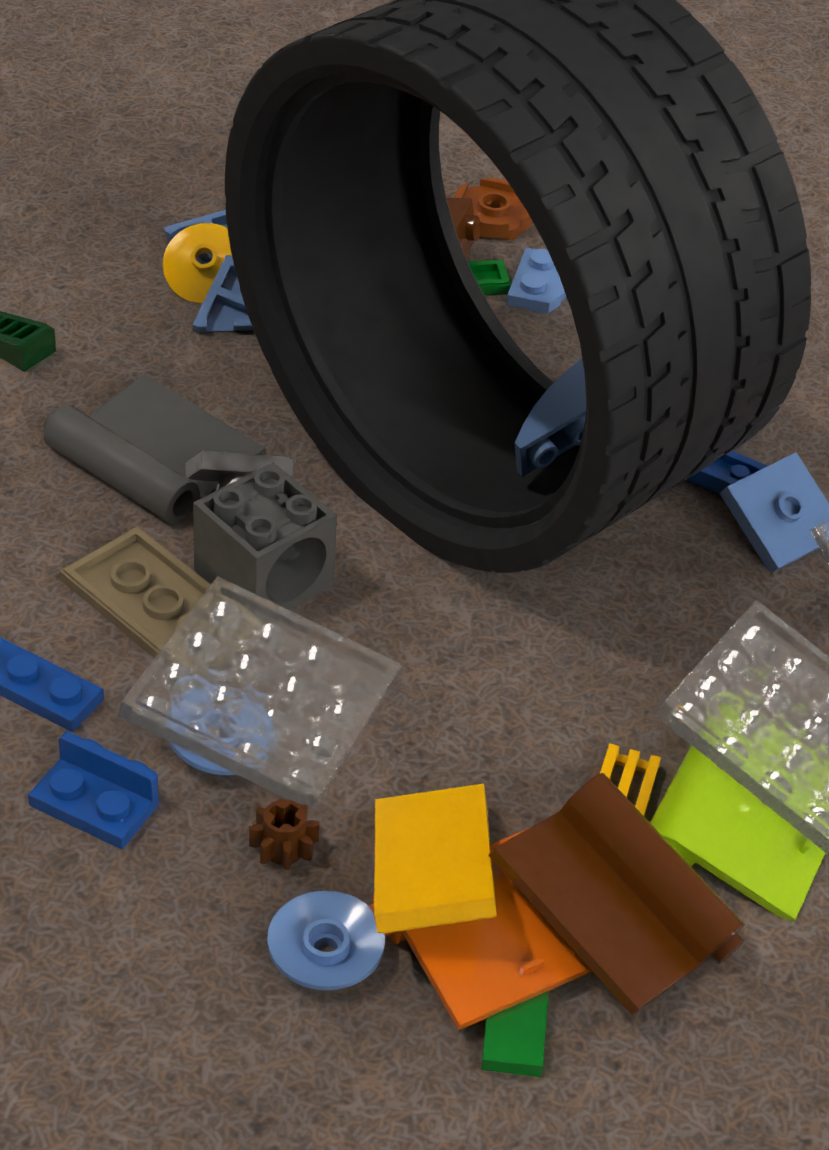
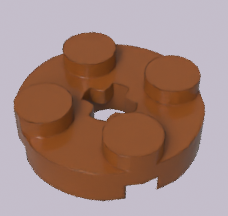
M483 178L480 179V186H474L469 189L468 182L461 185L454 194V198L472 199L474 215L479 216L480 219L479 236L514 240L520 236V233L529 229L533 223L527 210L505 179Z

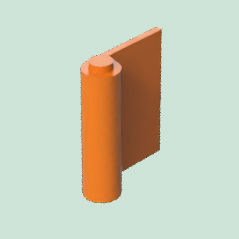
M525 830L491 843V851ZM493 860L496 917L385 933V936H389L393 944H399L407 940L458 1031L593 972ZM373 893V904L369 905V907H370L371 911L373 912V914H374V893Z

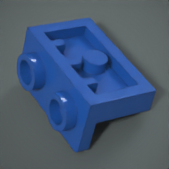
M65 731L58 739L60 759L28 794L29 806L117 848L123 849L159 806L158 775L140 761L129 760L103 748L102 745L94 740L84 739Z

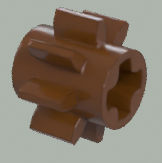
M283 798L269 804L266 809L261 807L256 809V824L249 826V847L260 848L261 864L271 861L283 865L285 870H289L291 864L300 858L307 861L312 860L313 844L319 842V821H307L308 805H300L297 802L284 800Z

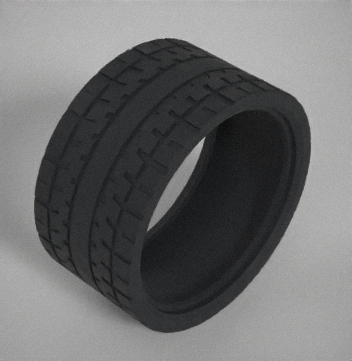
M393 0L297 39L279 49L256 71L238 103L226 151L224 182L226 220L240 291L265 359L299 422L343 481L359 498L424 549L430 550L435 555L450 562L480 571L491 572L494 570L496 573H516L539 568L558 559L753 438L777 413L779 405L785 401L796 379V373L800 368L805 351L806 331L809 330L812 285L810 254L806 244L807 232L796 186L784 152L781 151L777 142L778 138L748 82L732 60L730 61L724 53L725 50L711 33L677 0ZM440 111L459 126L490 158L527 210L558 272L572 311L580 342L586 389V418L581 445H575L557 456L548 466L541 469L537 468L523 477L517 472L515 441L534 405L554 382L536 367L506 331L484 296L464 255L452 221L442 178L439 152Z

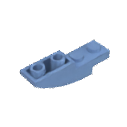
M582 359L565 371L546 390L523 423L515 441L516 468L522 477L537 468L541 469L548 466L557 456L575 445H581L586 418L585 373Z

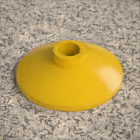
M200 223L183 229L173 237L164 253L163 271L169 287L177 296L190 302H204L225 256L229 255L232 257L228 229L218 224ZM203 253H209L212 255V260L209 263L201 264L197 261L198 256Z

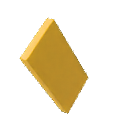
M484 783L375 799L374 917L377 933L383 934L482 920L497 916L492 859L488 856L491 853Z

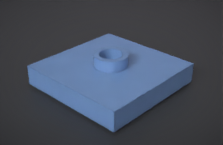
M797 452L727 486L720 492L721 497L763 564L772 573L829 543V503Z

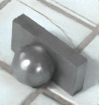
M201 451L186 462V478L190 480L217 481V491L272 462L289 476H293V459L283 456Z

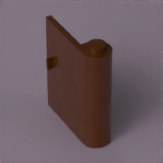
M600 773L586 782L573 794L559 812L495 847L488 855L631 1015H634L711 957L718 964H721L745 941L738 934L745 925L740 918L604 773Z

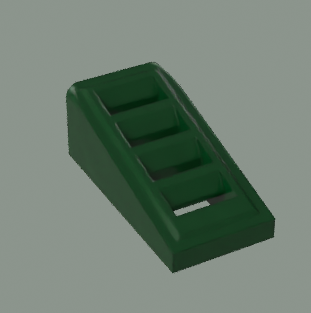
M0 311L1 359L25 372L56 352L54 328L39 321Z

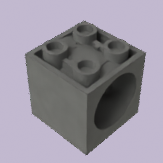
M274 462L193 503L194 571L261 625L334 585L337 515Z

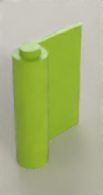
M718 704L709 710L650 823L691 867L694 863L699 864L774 915L794 922L829 846V765L746 710L736 705Z

